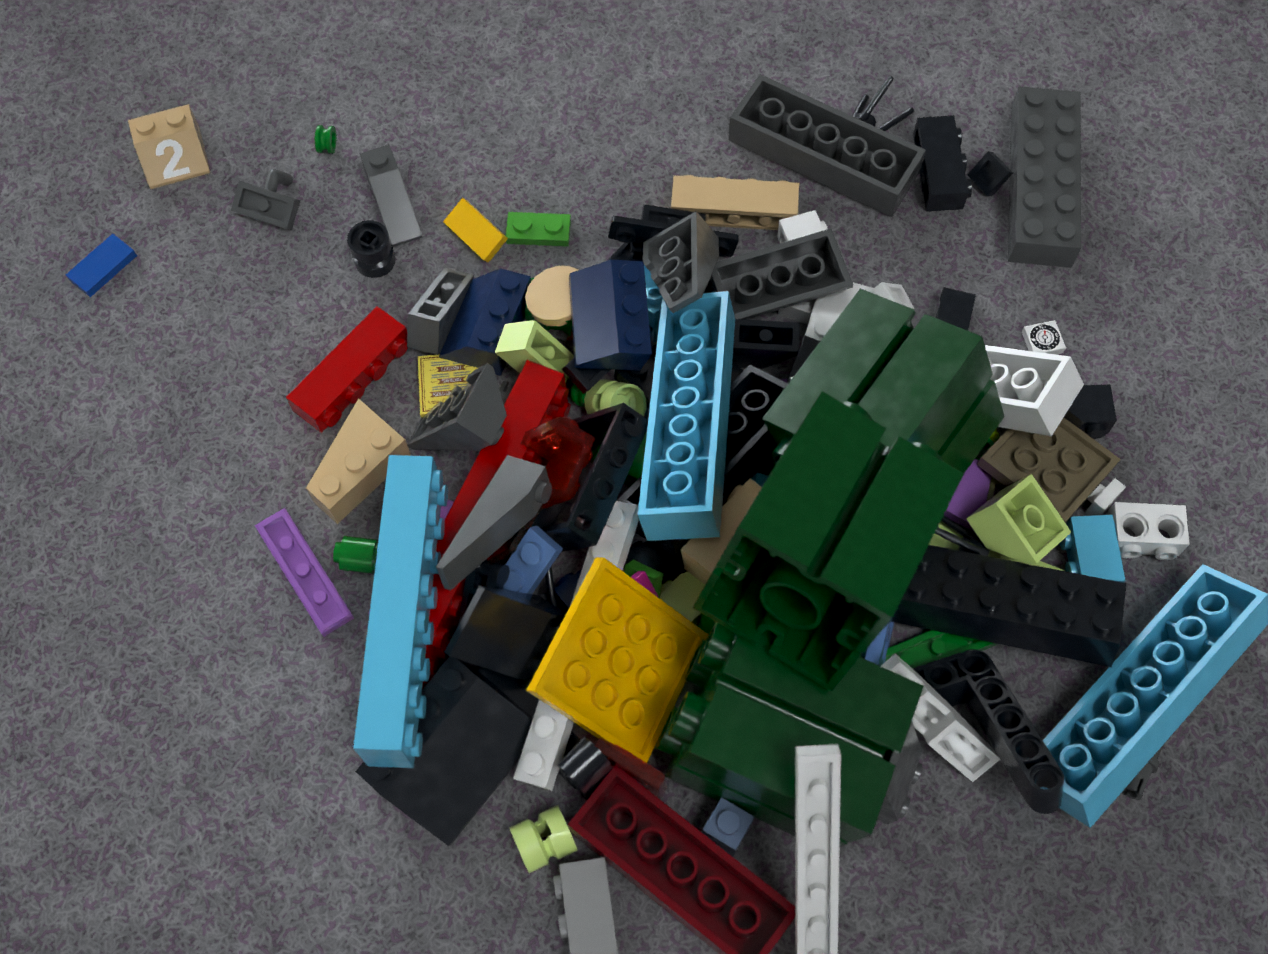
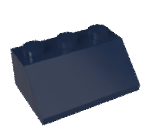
M611 259L570 273L569 288L575 368L640 371L652 355L644 262Z
M499 268L472 279L439 358L476 368L488 363L493 366L495 375L501 376L507 362L499 357L495 350L504 325L523 322L525 319V296L527 288L531 283V276Z

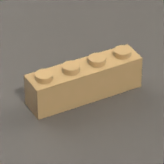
M693 175L673 176L671 209L706 214L705 222L709 226L778 230L779 220L798 215L799 183L783 180L775 182L758 181L756 179L695 177Z

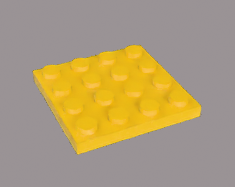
M596 557L526 691L636 764L646 766L663 727L686 682L685 676L693 656L702 639L706 640L708 634L604 557Z

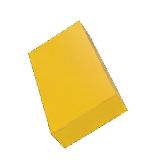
M464 198L458 202L443 221L486 262H489L508 240L498 228Z

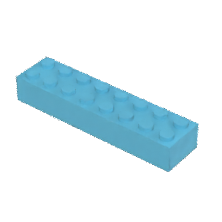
M729 291L703 293L702 298L675 313L670 311L662 297L638 507V518L647 541L720 537L735 316Z
M389 455L353 746V749L367 766L414 768L415 757H420L422 753L423 737L422 733H418L419 718L424 719L426 714V696L421 694L423 681H428L430 676V659L425 658L426 646L432 645L434 638V624L429 622L430 609H436L437 587H433L434 574H438L436 566L441 559V553L436 552L437 540H443L445 524L444 518H440L441 506H446L448 501V487L443 485V472L437 469L433 456Z
M1204 564L1200 566L1113 662L1112 667H1109L1044 738L1043 742L1064 775L1060 809L1089 828L1093 826L1268 625L1267 593Z

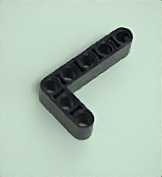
M976 649L966 650L912 668L951 706L967 702L1026 803L1032 810L1041 814H1050L1059 809L1062 802L1064 785L1063 772L995 664L985 652Z
M478 665L475 666L479 672L532 718L534 717L539 699L527 692V687L517 678ZM571 731L562 761L557 765L559 768L558 773L588 800L612 770V767L607 757L586 737L580 740Z

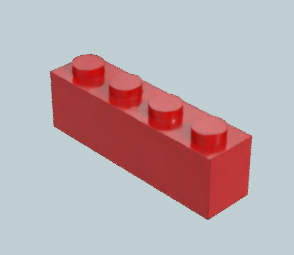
M376 306L286 396L293 412L320 433L327 427L336 425L342 416V412L349 404H355L358 398H362L365 388L373 380L377 381L385 374L387 366L395 357L400 358L408 350V332L406 327Z

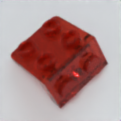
M559 416L526 431L521 444L549 461L546 470L549 481L552 484V492L547 503L542 504L539 510L565 502L574 497L579 488L578 478L580 473L589 463L592 456L590 449L595 438L580 429L575 421L566 417Z

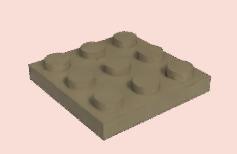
M1063 417L1052 436L1008 429L980 458L977 465L1006 487L1032 474L1066 523L1121 459Z

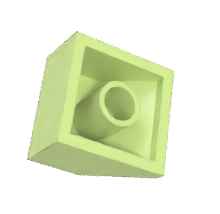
M1032 474L1002 489L966 518L975 534L987 549L1031 566L1037 564L1071 533Z

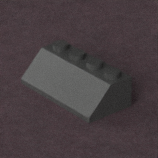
M830 228L718 261L709 279L708 287L710 292L729 291L735 319H749L853 288V282Z

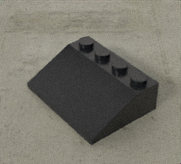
M451 656L448 657L422 689L421 695L426 696V714L424 719L419 718L418 733H422L423 745L421 756L415 757L414 768L367 766L363 762L355 771L382 797L447 846L454 842L520 760L533 720L528 713L469 662Z

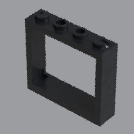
M621 403L561 423L541 464L546 466L549 481L552 484L551 496L547 503L542 504L535 517L507 541L517 547L528 529L538 526L563 548L561 552L597 546L646 434L648 419L625 403ZM566 434L571 436L573 439L572 443L564 439ZM601 444L567 522L555 524L589 447ZM578 517L584 520L581 528L574 526Z

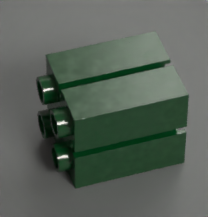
M860 288L762 418L777 446L771 453L772 459L777 464L820 392L823 391L840 402H851L865 409L873 421L886 428L880 439L882 444L892 446L898 436L909 442L925 444L934 449L940 455L943 462L965 473L1005 417L996 383L990 380L993 373L983 337L927 314H924L914 328L911 322L916 315L914 309Z
M821 391L736 529L693 608L755 646L765 630L774 632L777 637L768 653L832 692L856 663L861 653L865 652L892 619L964 473L943 462L940 455L925 444L909 442L900 436L897 437L892 446L882 444L880 439L886 428L873 421L865 409L851 402H840Z
M716 622L707 641L702 639L685 676L686 681L701 687L698 695L687 691L679 708L673 707L657 742V749L672 755L664 777L717 801L722 797L754 816V818L796 836V746L838 744L841 753L839 847L846 845L847 842L851 843L872 835L896 765L883 760V755L887 750L897 754L901 753L924 686L859 657L831 692L768 653L777 637L774 632L765 630L755 646Z

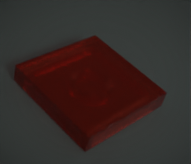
M599 738L595 746L607 757L611 767L613 768L617 765L661 800L667 790L665 774L616 743L614 745Z

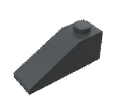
M390 145L360 153L367 179L384 225L389 233L392 247L423 238Z
M446 267L443 268L408 313L407 347L420 350L423 353L436 355L440 353L470 283L474 279L473 274Z

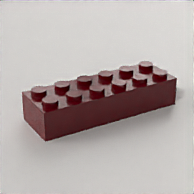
M617 765L612 768L568 823V828L573 836L600 858L605 857V861L718 954H769L795 919V906Z

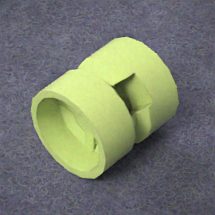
M607 379L600 380L586 392L584 399L587 414L621 403H625L642 416H644L646 411L644 392L638 386L630 383Z
M558 805L539 813L538 820L535 822L526 819L509 827L529 874L548 865L549 858L552 856L561 859L578 851Z

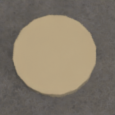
M555 266L544 270L532 280L527 288L525 299L528 310L537 322L546 326H562L567 324L566 321L572 319L569 275L572 272L578 271V269L571 266Z

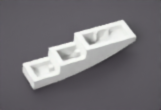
M896 653L881 665L883 668L924 686L912 719L914 728L923 734L929 746L969 780L974 782L1001 760L998 754L975 729Z

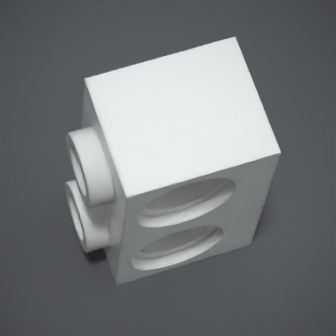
M1115 502L1106 513V515H1113L1120 554L1123 558H1137L1145 554L1155 555L1156 559L1172 560L1177 558L1190 545L1186 505ZM1123 527L1131 529L1135 537L1128 535ZM1159 529L1166 531L1170 538L1161 535Z

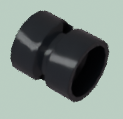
M364 220L355 224L347 235V243L358 272L369 278H380L387 275L395 265V253L386 227L374 220Z

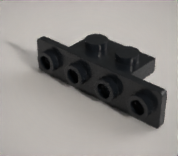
M644 204L641 219L612 216L608 238L623 243L634 242L643 244L646 240L694 212ZM698 213L706 221V214ZM714 231L719 238V257H732L739 242V235Z

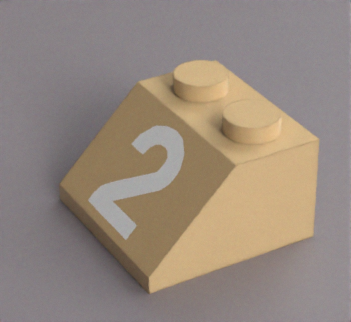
M189 104L128 120L133 144L150 189L211 173L199 125Z

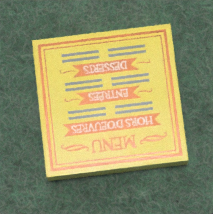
M440 354L418 356L421 418L440 401L444 403L456 386L462 389L469 384L466 382L468 375L478 368L439 358Z

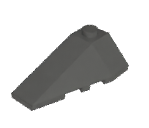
M695 211L643 242V262L650 271L651 278L659 287V292L672 313L702 298L719 258V238L698 212Z
M487 363L468 375L466 382L469 384L462 389L456 386L444 403L440 401L424 415L407 444L408 448L413 450L478 451L490 445L494 446L504 432V428L501 426L507 414L493 366Z
M509 455L506 456L436 566L445 589L452 590L535 517L542 504L547 503L551 496L552 484L549 481L546 466Z

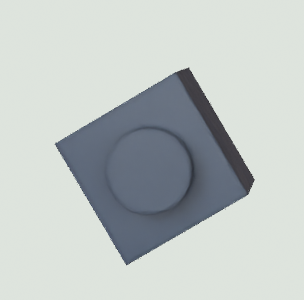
M721 797L705 824L702 833L734 857L752 826L754 816Z

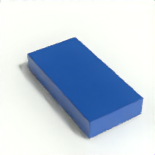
M112 233L66 274V277L86 295L92 297L129 264L137 254L131 247Z

